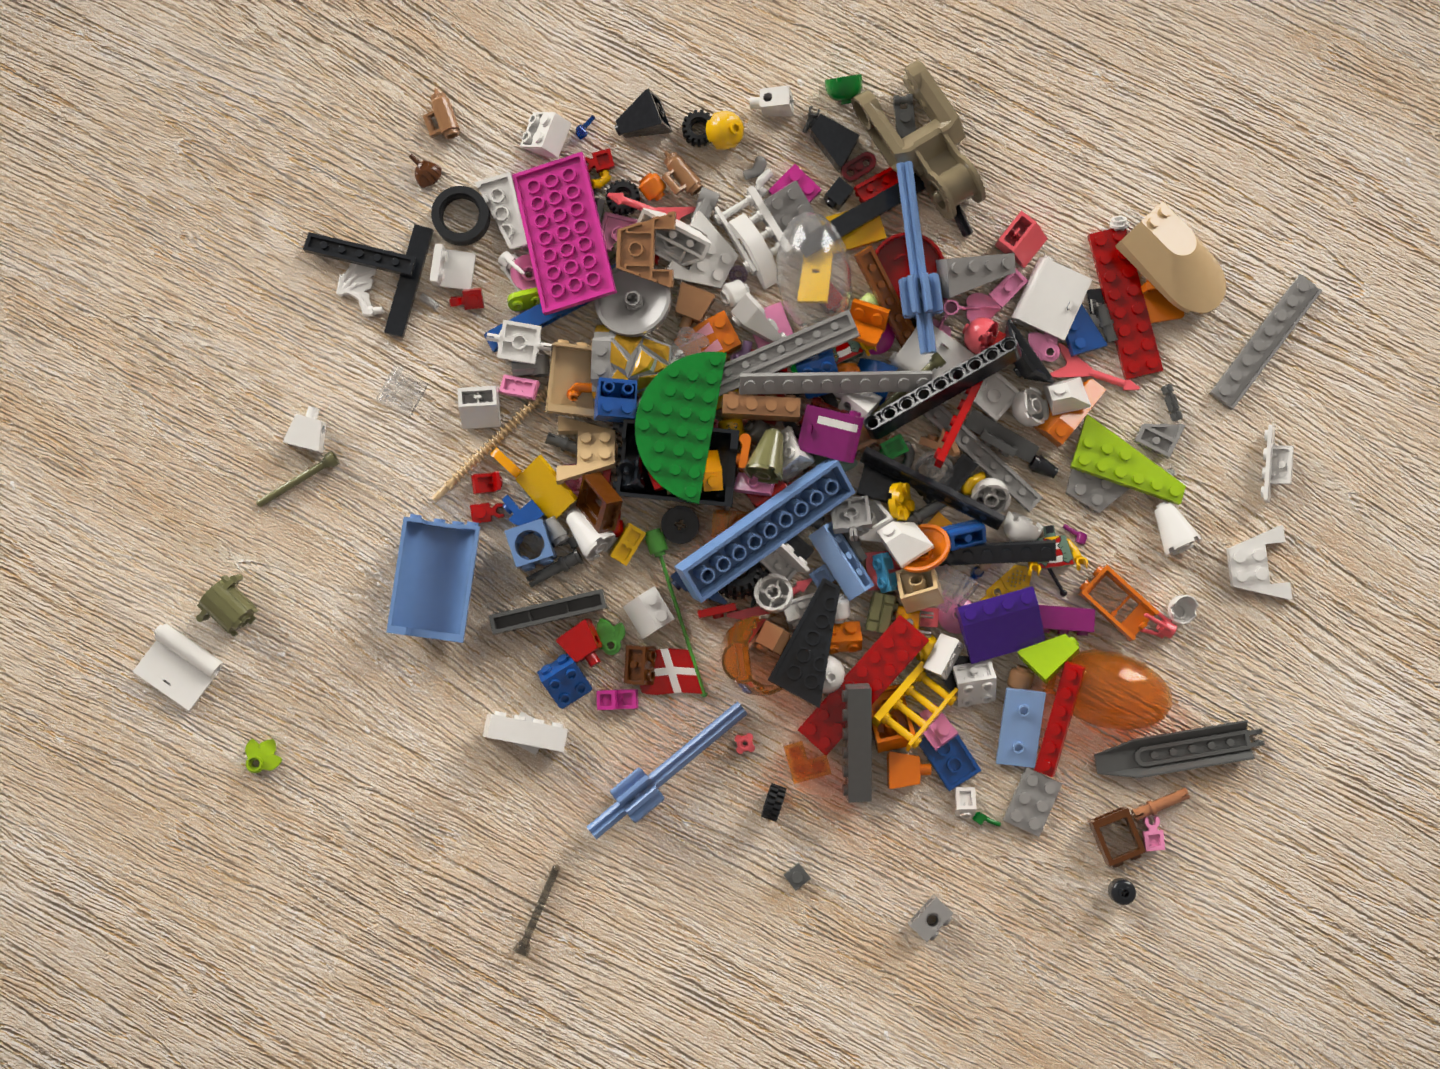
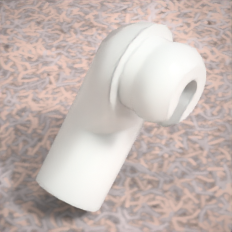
M766 169L756 180L755 188L760 197L766 195L767 189L764 188V185L773 176V172L770 169Z

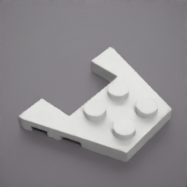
M697 211L689 226L699 230L712 243L705 259L691 264L689 269L671 260L666 270H674V279L720 289L732 269L738 254L701 211Z
M1283 525L1226 549L1231 587L1285 600L1292 599L1290 582L1270 584L1266 544L1285 542Z

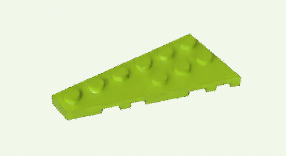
M1087 414L1084 417L1070 468L1176 505L1181 504L1186 487L1183 483Z

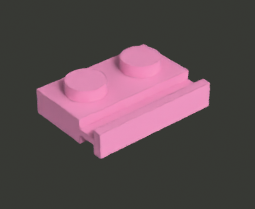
M926 708L918 716L927 721L933 713ZM941 713L923 735L935 751H937L942 745L956 737L958 732L945 715ZM914 722V724H915V725L917 726V728L920 730L921 727L918 726V725Z

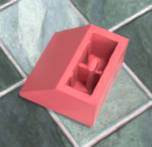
M1021 210L994 246L1004 254L1015 253V262L1025 268L1048 238L1038 223Z

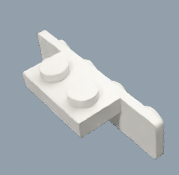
M1268 425V430H1265L1264 439L1267 441V449L1264 448L1263 460H1266V467L1262 468V479H1265V484L1261 486V498L1266 503H1270L1271 484L1292 485L1294 446L1274 445L1275 427L1273 425Z

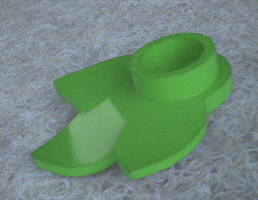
M601 618L596 628L603 646L601 649L608 655H615L621 649V641L626 634L623 623L613 626L608 620ZM610 642L614 643L613 649L608 648Z

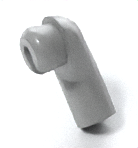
M763 156L755 158L752 169L743 171L745 180L758 177L764 172L767 161Z

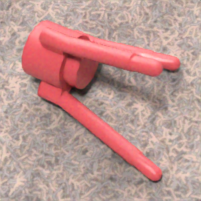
M1160 611L1157 615L1162 620L1144 613L1146 618L1157 624L1156 630L1158 632L1145 628L1140 630L1141 632L1158 636L1161 639L1164 636L1170 639L1175 634L1177 625L1173 624L1172 620L1164 616Z

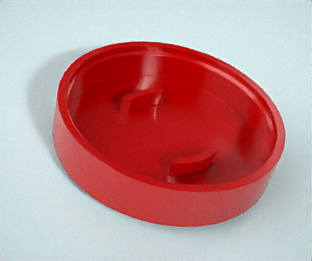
M905 232L887 238L875 250L900 301L898 281L910 275ZM922 235L926 273H937L936 260L944 259V256L931 239Z

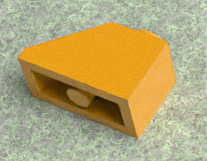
M709 450L702 491L723 490L722 468L718 450Z

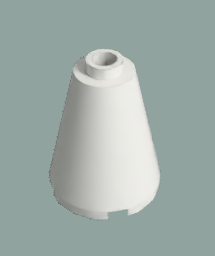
M1166 501L1156 506L1157 509L1154 512L1166 557H1170V553L1177 555L1194 547L1193 542L1196 540L1198 544L1202 541L1201 536L1172 503H1167Z
M573 508L567 513L566 522L587 561L598 559L601 557L599 555L600 552L604 550L606 553L614 545L617 539L614 532L609 531L598 534L579 508Z

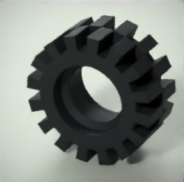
M694 110V113L689 112L688 117L685 116L684 122H682V133L684 139L686 138V142L688 144L691 143V146L695 147V145H698V147H701L703 144L704 147L707 146L709 141L706 131L701 135L693 133L692 126L697 122H701L706 126L707 121L712 117L709 112L704 113V110H700V112Z
M621 179V182L616 180L614 185L611 183L610 188H607V194L627 192L630 195V199L640 202L639 190L629 180L627 182L624 179ZM606 194L607 205L614 214L617 213L626 217L629 213L632 215L634 210L637 211V209L627 205H617Z
M771 783L761 817L777 821L787 788Z

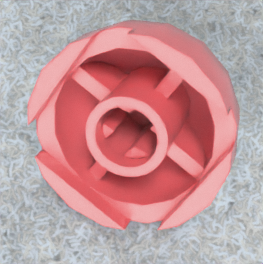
M979 317L970 324L967 323L963 329L966 348L976 355L989 348L988 344L992 335L995 337L997 335L998 323L985 317Z

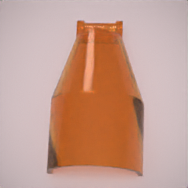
M776 613L761 614L738 621L727 631L721 643L720 663L723 673L735 688L746 694L767 696L784 690L778 686L764 685L752 678L748 641L753 634L752 629L757 627L756 622H759L761 619L774 617Z

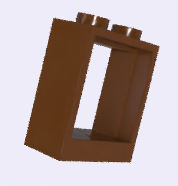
M600 472L583 475L576 506L598 534L614 531L623 503L622 498ZM597 496L602 501L601 507L595 501Z
M1122 806L1088 820L1106 865L1116 868L1124 864L1123 861L1141 858V854L1146 852L1127 807ZM1125 818L1137 848L1112 858L1100 828Z

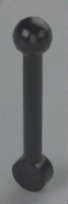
M1047 569L1059 588L1060 595L1065 597L1067 591L1062 588L1052 569Z

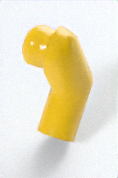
M603 170V172L599 173L600 179H590L592 189H601L611 181V175H609L608 170Z
M979 472L968 478L961 487L962 494L971 495L974 486L980 480L986 478L985 473Z

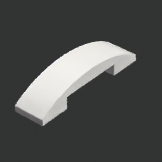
M743 213L729 221L728 224L736 239H741L758 271L755 274L763 289L765 290L779 282L780 277L773 256L751 220Z

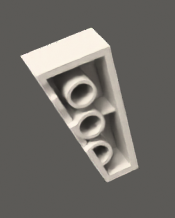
M495 711V714H487L482 737L564 752L568 729L563 728L564 724L552 722L550 726L544 724L545 720L533 718V722L525 721L526 717L519 715L509 718L506 717L507 713Z

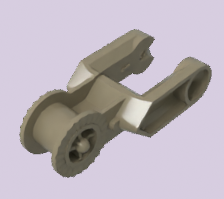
M916 60L904 68L906 73L902 79L909 93L918 101L931 122L901 139L884 114L879 101L870 90L854 96L851 99L852 106L859 121L888 165L897 172V163L912 161L913 171L923 181L932 204L935 205L944 218L952 220L957 214L956 206L970 198L977 203L985 200V187L973 163L965 155H962L957 147L966 137L959 115L921 61Z

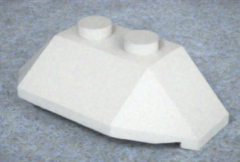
M643 208L637 223L650 220L653 217L666 215V213ZM676 219V230H656L655 254L669 262L673 260L681 266H686L703 261L712 243L699 230Z

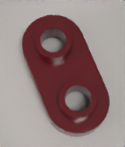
M863 152L842 167V178L846 182L851 183L868 174L875 168V156L870 152ZM868 161L869 165L865 166L863 162ZM852 171L854 175L849 176L847 172Z

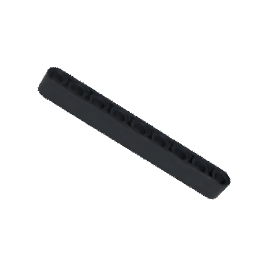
M1014 337L1004 338L868 416L864 421V427L870 437L875 440L885 437L1018 361L1022 356V351L1017 339Z

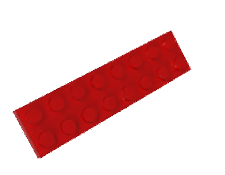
M1126 228L1124 231L1108 229L1091 233L1087 236L1104 303H1107L1111 320H1114L1113 326L1118 340H1115V345L1125 380L1163 371L1144 294H1142L1137 268L1116 248V245L1128 234Z
M900 614L847 673L840 688L830 693L822 701L820 709L816 708L798 728V731L827 756L842 739V728H845V721L842 720V709H845V702H842V690H845V684L869 683L872 688L873 704L930 640Z

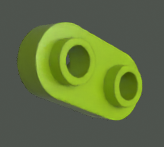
M537 287L511 293L507 298L508 307L512 311H522L540 304Z

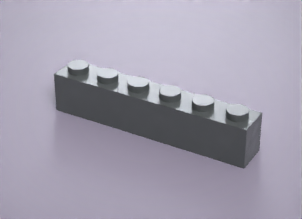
M599 589L489 615L492 633L497 635L608 609L604 590Z
M869 683L845 684V690H842V702H845V709H842V720L845 721V728H842V739L845 740V747H842V757L845 759V766H842V775L845 777L842 793L843 796H846L848 803L872 802V688Z

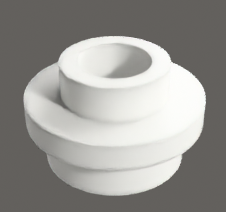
M1115 216L1109 223V227L1115 231H1124L1129 226V222L1124 216Z

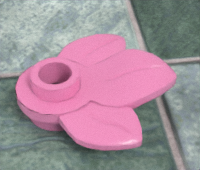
M1038 332L1028 334L1029 344L1041 361L1053 362L1058 359L1060 355V349L1057 346L1058 338L1044 333V335ZM1048 349L1054 350V354L1051 356L1047 355L1046 352Z

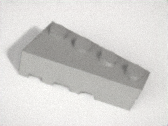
M1015 253L936 260L942 298H951L1015 273Z

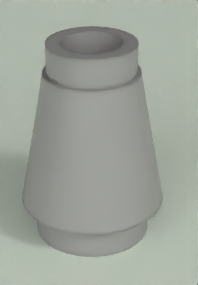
M555 516L544 521L551 543L558 546L569 540L567 531Z

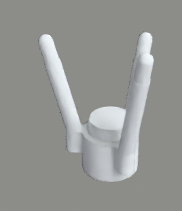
M505 251L498 259V263L502 265L500 269L506 274L515 289L521 291L513 283L508 269L511 271L512 266L522 275L525 272L514 263L518 256Z

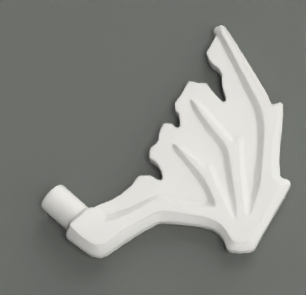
M351 263L346 272L339 276L336 294L340 297L349 295L358 300L362 314L365 317L384 314L383 307L373 308L370 302V294L365 292L372 289L374 280L371 277L375 276L376 269Z

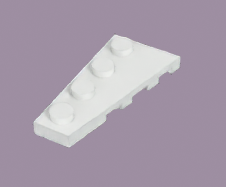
M508 172L475 182L510 250L528 246L512 173Z

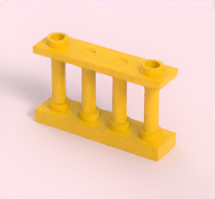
M923 661L916 666L872 719V723L876 727L881 723H886L909 741L905 749L908 752L912 747L916 749L922 742L921 736L948 705L951 707L958 699L956 694L959 689L955 687L951 693L944 690L927 676L926 669L923 668L925 664ZM917 681H922L945 700L937 707L916 691L913 685ZM905 695H910L932 712V716L927 721L923 720L903 704L901 699ZM893 709L900 710L921 727L915 736L891 718L889 713Z

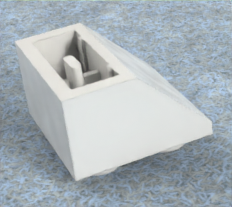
M533 112L529 118L526 132L522 136L520 147L545 157L558 158L572 123L556 112Z
M497 386L457 388L462 429L501 427L500 399Z

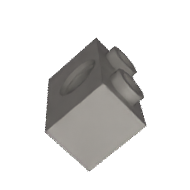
M933 894L907 923L928 942L929 939L932 941L939 934L938 930L942 925L946 926L952 920L953 912ZM930 915H936V922L933 924L927 923V918Z

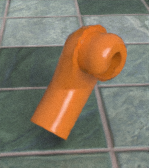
M574 383L567 391V398L570 401H576L582 392L592 393V383Z

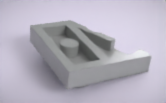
M1142 424L1133 442L1168 459L1186 425Z

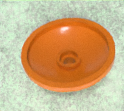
M933 524L917 525L934 545V548L902 569L911 573H922L939 566L946 559L951 548L950 538L944 529Z

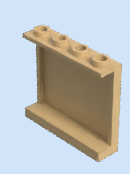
M558 340V342L552 344L545 413L594 419L595 401H593L592 393L582 392L576 401H570L567 398V391L574 383H591L592 347H589L588 343L577 342L574 345L569 344L568 340Z

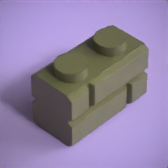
M872 592L865 630L883 634L895 621L892 620L893 612L896 613L899 602L896 601V596Z

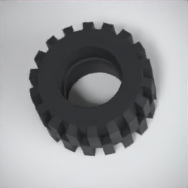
M760 562L748 569L745 577L734 579L718 592L720 594L724 593L726 598L732 596L733 600H737V597L745 599L746 594L751 596L752 590L754 591L755 585L761 577Z

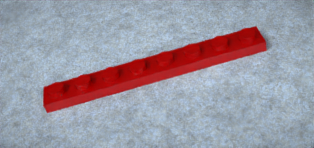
M999 331L996 337L992 336L988 347L1003 340L1006 334ZM983 381L965 391L967 398L966 400L961 399L957 410H960L958 416L953 415L949 424L952 428L950 432H945L941 442H944L942 448L938 447L933 456L936 459L934 466L941 469Z

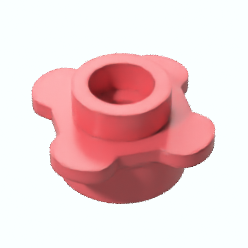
M751 733L735 736L737 753L742 754L745 751L753 752L755 750Z

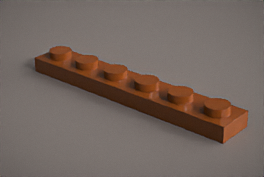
M868 246L855 254L854 258L879 306L891 310L888 323L902 348L915 328L910 319L904 318L901 301L873 247Z

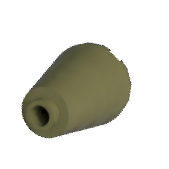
M770 428L764 432L744 469L745 474L752 479L755 476L758 478V482L766 484H777L779 480L780 482L782 481L783 434L779 429Z

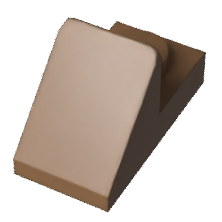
M943 428L940 438L933 434L921 436L919 444L935 450L938 447L942 448L944 442H941L946 431L950 432V428ZM954 441L948 455H960L956 441Z

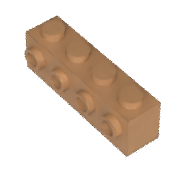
M727 392V394H723L721 418L798 422L801 398H796L795 395L777 397L776 394L758 396V394L738 395V392Z

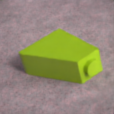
M1066 634L1021 649L1017 653L1018 657L1047 684L1064 668L1066 661H1071L1080 652V644L1074 637L1071 636L1069 638Z

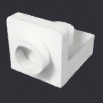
M955 787V816H960L963 819L975 816L977 810L975 787Z

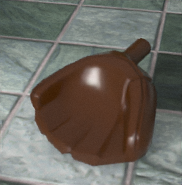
M413 154L409 156L417 165L415 168V178L421 188L431 186L440 179L442 174L440 166L426 160L420 162Z

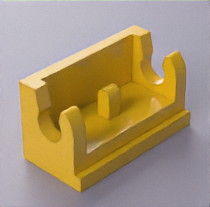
M627 523L608 556L627 566L646 533L633 524Z

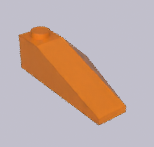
M1093 378L1083 383L1091 404L1090 408L1052 415L1048 404V419L1044 421L1045 423L1033 427L1057 448L1063 445L1106 391Z

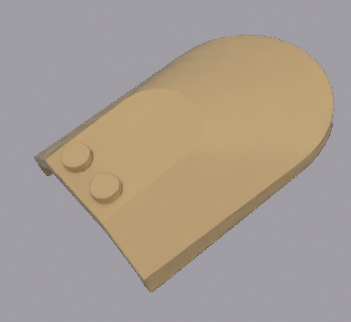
M1164 201L1154 208L1116 245V248L1178 309L1187 313L1206 314L1216 309L1223 301L1226 293V280L1220 264L1194 232Z

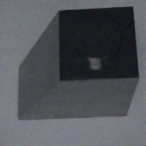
M820 113L818 118H814L809 126L811 129L810 136L836 171L840 173L854 150L860 135Z

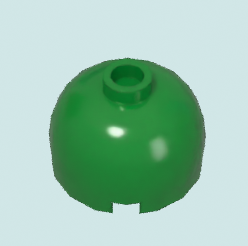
M862 74L825 80L827 94L832 100L841 101V105L852 103L851 99L862 91Z

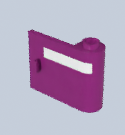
M807 404L798 440L799 448L804 452L854 463L864 417L858 411L850 410V413H841Z

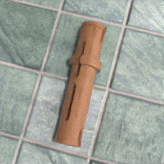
M1183 787L1154 801L1149 800L1145 805L1132 809L1131 813H1134V819L1139 821L1150 815L1155 816L1161 810L1190 799V795H1186L1189 793Z

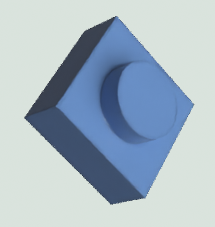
M825 564L808 574L817 588L823 578L830 582L835 580Z

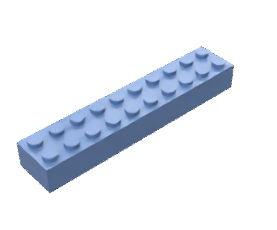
M827 458L675 565L674 568L692 598L702 603L856 492L840 462Z

